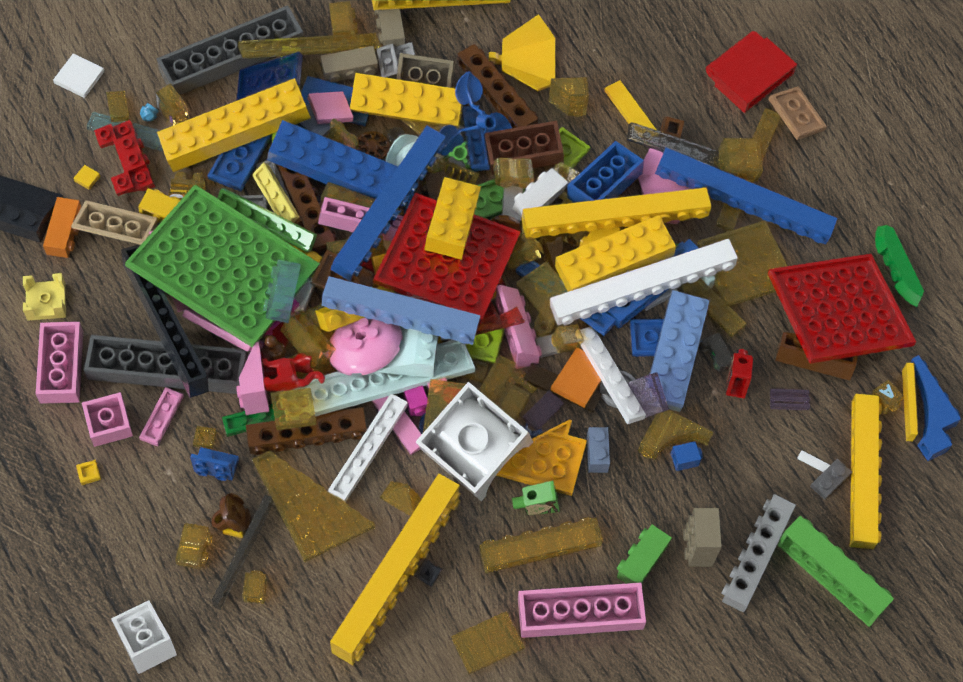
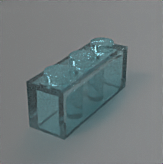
M278 260L277 266L272 267L271 278L274 279L273 283L269 282L267 294H270L269 300L265 299L263 311H267L266 319L289 323L301 264Z

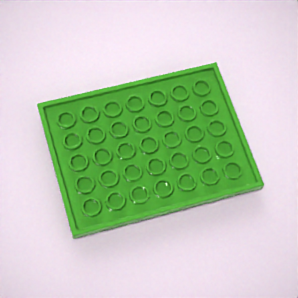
M194 185L125 262L126 267L250 347L259 342L313 276L320 264L197 185Z

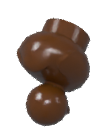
M266 335L264 337L262 354L268 361H274L285 357L286 348L275 336Z

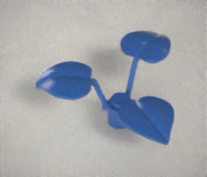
M470 71L463 74L457 82L455 95L461 105L469 103L473 109L480 113L476 118L477 125L462 128L458 131L453 125L443 126L439 133L446 136L444 140L446 146L440 155H447L449 152H453L456 146L462 145L464 138L460 134L461 132L475 129L480 130L482 128L485 129V134L512 128L509 121L501 113L494 112L488 115L473 104V102H477L481 98L483 89L481 82Z

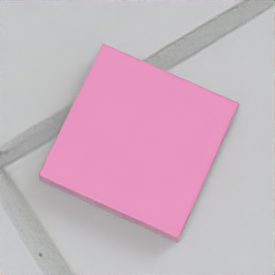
M343 91L312 93L308 95V101L317 124L353 121V115Z

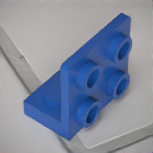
M200 447L198 455L191 454L190 459L194 472L198 475L215 476L218 480L226 481L227 479L233 480L239 456Z

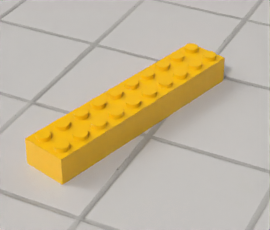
M440 473L437 475L331 639V651L334 655L351 665L355 661L359 662L365 652L363 650L367 643L371 644L376 635L374 631L378 626L381 627L387 618L385 614L388 609L392 610L397 603V595L399 592L403 593L408 585L406 581L409 576L415 575L419 567L417 565L420 559L424 560L429 552L428 546L431 542L435 543L440 534L438 532L441 526L445 527L450 519L449 513L451 510L455 511L458 507L461 495L459 493V484Z

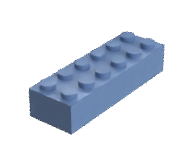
M672 290L643 402L678 412L681 411L710 300Z

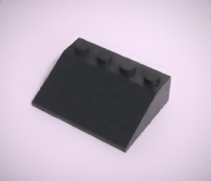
M0 175V230L41 243L49 227L57 197L63 198V195Z

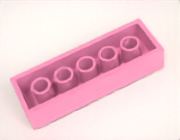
M641 583L519 591L518 593L521 638L642 630L646 624Z

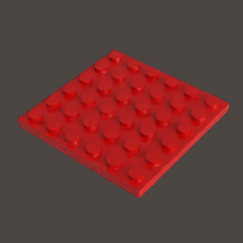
M415 193L379 266L373 283L411 298L480 315L479 323L481 324L521 232L474 215L462 259L425 250L426 238L437 200Z
M872 254L769 269L768 276L810 364L912 347L916 343Z

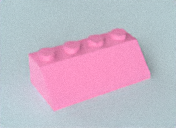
M498 285L495 304L502 326H505L504 332L516 369L528 367L531 363L539 364V357L542 356L540 346H536L535 330L531 329L529 325L531 319L529 313L525 312L523 295L520 296L518 289Z

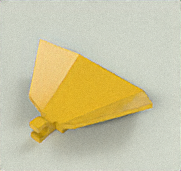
M539 14L503 38L502 55L496 52H489V61H492L494 65H502L501 69L503 72L537 91L555 84V37Z

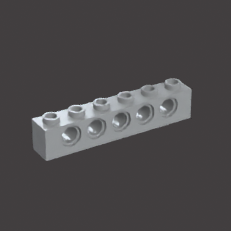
M775 494L771 500H766L762 509L766 512L763 517L759 515L754 525L757 527L755 533L751 532L746 541L749 547L747 550H742L738 558L741 563L739 567L734 566L729 576L733 578L731 584L726 583L721 593L725 595L722 600L723 603L743 613L745 612L796 506L795 504ZM769 516H775L778 521H772ZM761 532L768 533L770 538H764ZM753 549L760 550L762 555H756ZM744 566L752 567L754 572L746 571ZM736 583L744 584L746 589H739Z

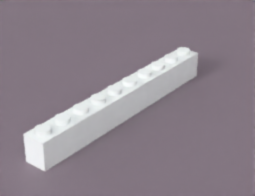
M726 239L550 298V308L557 325H568L576 319H586L594 313H604L612 307H622L633 300L640 301L650 294L657 295L666 289H675L681 286V284L696 282L701 277H711L722 270L729 271L736 266L737 255L730 240Z

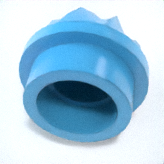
M147 103L145 106H142L140 115L144 121H153L158 117L159 111Z

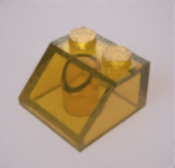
M587 77L551 78L549 102L568 116L579 117L586 115L589 99Z

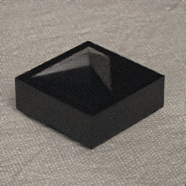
M424 559L415 577L433 587L443 569L428 559Z

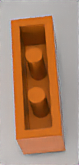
M57 197L43 244L46 255L69 258L70 251L74 250V237L78 235L79 230L72 228L71 225L82 208L79 200Z

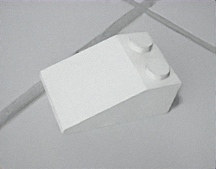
M149 600L111 618L138 674L177 655L167 631Z

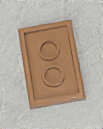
M799 86L770 95L769 101L796 140L826 130V124Z

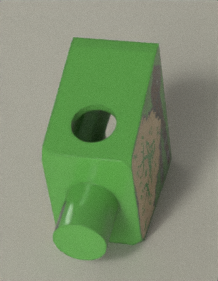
M553 481L523 487V496L512 497L513 508H525L528 515L560 512Z

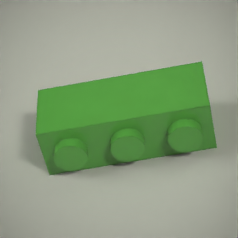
M651 525L648 530L645 528L639 536L640 542L637 545L633 544L628 551L630 555L626 561L623 559L618 565L617 570L619 572L617 578L626 584H642L669 546L672 537L654 525Z

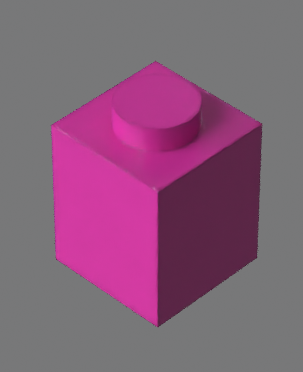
M423 385L403 392L404 400L408 402L407 408L410 417L414 415L422 416L429 411V402Z

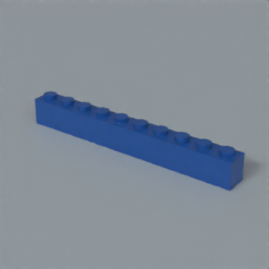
M428 125L425 127L334 259L330 270L349 281L354 276L358 277L363 268L361 266L362 263L369 261L372 256L371 250L373 247L376 249L382 240L380 238L381 235L387 234L391 227L390 222L392 220L396 221L401 212L399 211L400 207L406 206L410 199L408 197L409 194H414L419 186L417 184L419 179L423 181L428 172L426 169L428 166L432 167L437 159L435 157L436 154H441L444 150L446 136Z
M665 148L655 172L661 178L674 181L680 186H686L690 189L707 188L708 195L712 199L744 210L747 214L756 215L764 221L779 225L781 228L792 230L798 235L809 237L817 243L826 244L837 221L836 217L669 148Z

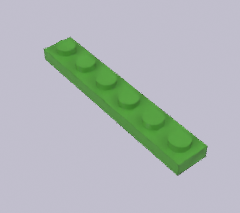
M221 188L217 199L280 239L306 252H311L317 234L225 188Z

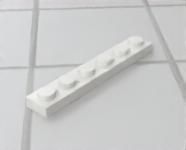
M588 327L577 330L575 332L576 339L626 423L630 424L645 419L646 414L595 329Z
M393 394L389 395L328 489L331 495L346 503L407 408L408 402Z

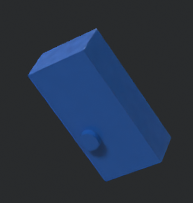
M615 141L568 184L567 198L573 203L617 198L643 174L644 160Z

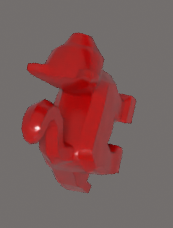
M300 353L294 358H281L274 361H268L266 358L262 359L265 391H292L296 388L308 386L314 379H318L323 384L325 376L323 373L314 371L311 368L310 361L312 357L305 355V353ZM296 372L307 373L308 375L304 379H299Z

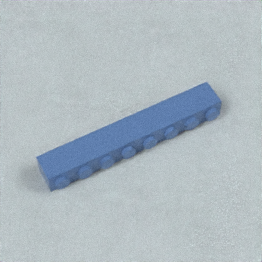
M330 276L322 295V306L328 309H336L348 314L363 316L367 319L379 320L386 324L402 326L405 329L421 331L424 334L437 335L441 338L456 340L463 344L473 345L480 315Z

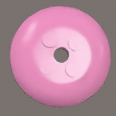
M362 318L359 321L336 329L328 344L329 360L336 370L346 375H352V373L367 375L376 372L389 364L398 354L400 342L403 340L401 328L398 325L386 324L379 320Z

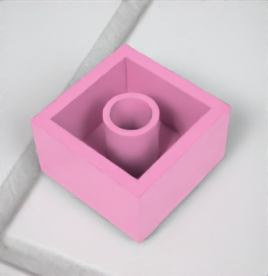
M121 392L82 403L94 447L133 436Z

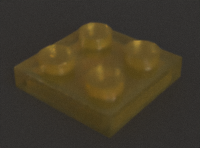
M311 388L271 393L276 430L316 425Z

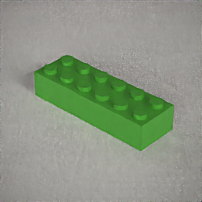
M799 516L783 533L777 544L868 627L878 619L894 600L886 588L880 587L870 574L860 569L857 562L846 557L843 550L838 546H834L824 533L818 532L808 519Z

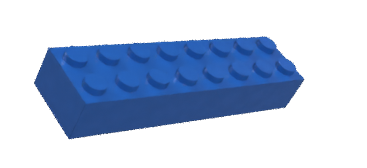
M282 120L267 158L270 162L372 202L376 200L398 168L396 165ZM409 194L408 197L410 199L405 207H400V214L405 215L414 194Z

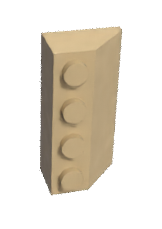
M85 201L71 226L74 229L141 245L149 236V232L156 229L158 220L157 217Z

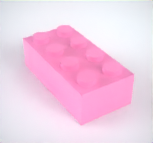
M80 322L40 323L36 396L40 403L80 402L83 330Z

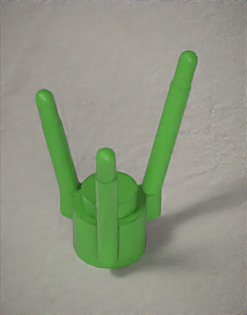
M467 141L463 142L462 145L456 146L453 152H449V154L441 158L443 161L450 157L457 161H463L467 170L471 171L466 159L467 149L465 147L468 144Z

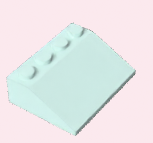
M400 326L403 340L400 342L398 354L389 364L376 372L433 377L438 336L424 334L421 331L405 329Z

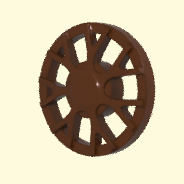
M368 131L357 138L355 149L358 151L365 149L366 154H375V157L379 156L377 158L383 160L389 152V141L382 133ZM366 136H371V139L367 140ZM375 136L380 137V139H379L378 141L375 140L374 138H375ZM359 142H365V145H359ZM385 142L386 146H380L379 143ZM379 149L384 152L383 155L378 153Z

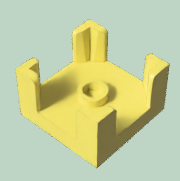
M62 273L52 274L54 281L35 282L33 276H23V286L26 291V303H23V312L27 321L66 318V283Z

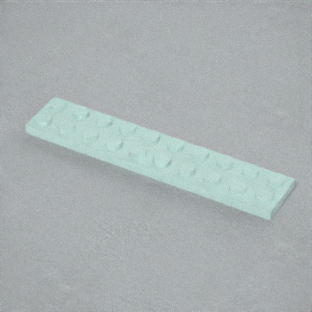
M451 340L437 344L433 377L373 372L367 375H362L361 373L346 375L338 371L324 375L325 382L323 384L318 379H314L308 386L296 388L292 391H277L288 424L387 397L390 394H398L418 386L428 385L427 383L445 377L448 380L475 372V366L466 345L459 341Z

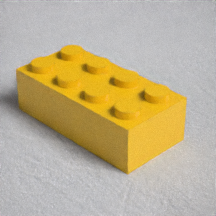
M444 177L427 234L425 250L462 259L481 186Z

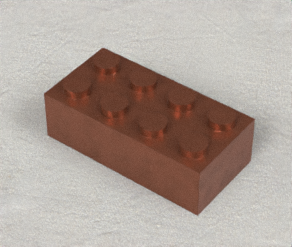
M557 121L485 133L492 175L502 174L506 171L514 172L564 163V152Z

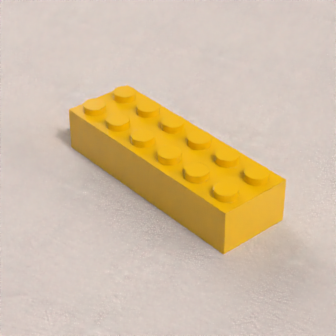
M355 73L350 104L352 112L439 126L453 125L459 129L463 105L457 101L454 88Z
M658 215L557 256L555 267L567 291L570 292L673 257L676 245L661 217Z

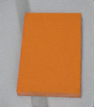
M576 348L550 390L585 408L601 383V379L585 352Z

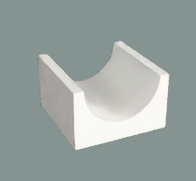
M468 382L418 438L416 443L425 454L482 501L487 496V489L500 469L519 450L529 447L533 440L528 431Z

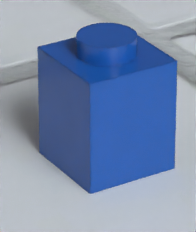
M695 441L673 446L670 453L676 471L698 467L703 458L701 448H697Z

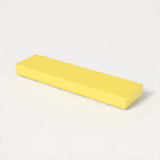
M263 163L252 174L273 212L294 223L299 218L298 213L267 163Z

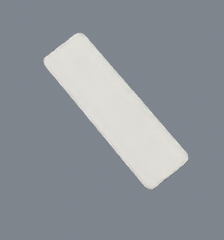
M801 451L798 456L799 460L822 472L830 466L804 451Z

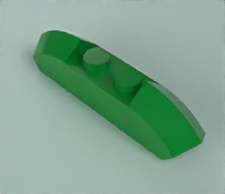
M888 225L878 226L875 234L878 254L883 256L885 265L889 267L891 278L896 282L894 287L907 302L917 307L924 289L894 228Z

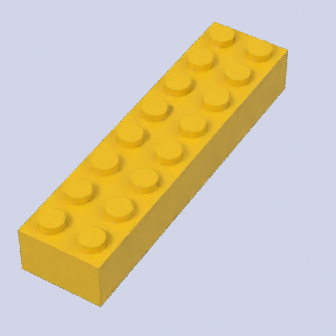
M294 78L158 131L157 134L167 162L172 171L176 172L278 131L282 120L295 125L311 119Z

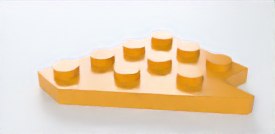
M567 420L533 438V443L513 455L496 476L529 485L553 481L556 492L572 496L587 440L568 435L572 420Z

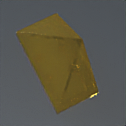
M393 481L389 483L380 496L382 500L410 517L422 500L408 484Z

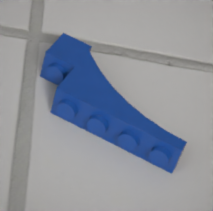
M918 355L912 358L910 362L914 364L915 380L920 390L924 409L923 436L917 446L927 461H930L948 452L952 443L949 435L944 432L957 426L961 418L959 411L950 403L947 393L943 392L940 388L937 378L932 376L928 370L927 363Z

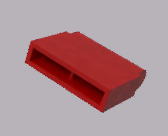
M751 31L707 65L706 73L715 82L714 86L742 112L746 113L794 75L797 63L767 37L764 39L757 32Z

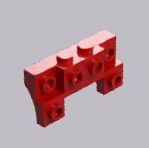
M131 120L116 126L109 124L94 130L100 148L115 145L124 173L111 178L117 196L130 192L146 191L148 188L156 187L148 164H150L149 157L142 150L145 148L141 137L138 138Z

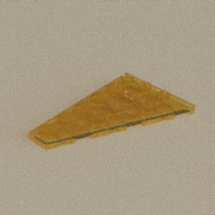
M268 451L252 459L304 562L375 528L373 521H369L360 512L349 507L347 503L337 496L327 492L324 487L314 483L312 479L302 472H298L289 463L278 458L273 452Z

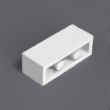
M553 168L547 173L544 171L538 177V181L535 183L531 182L524 193L520 192L514 198L515 203L512 209L522 217V211L525 208L549 206L564 192L568 182Z

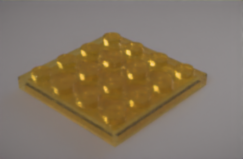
M766 221L697 241V247L702 248L729 239L737 255L736 266L729 271L722 270L713 275L715 277V286L725 307L776 292L768 276V271L773 268L786 267L787 264Z

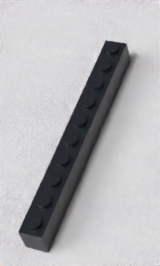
M140 245L121 249L123 266L189 397L192 398L209 392L208 376L164 291L125 266V262Z

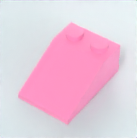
M259 342L252 347L239 377L240 386H236L240 407L245 409L246 415L269 412L268 396L264 387L263 358Z

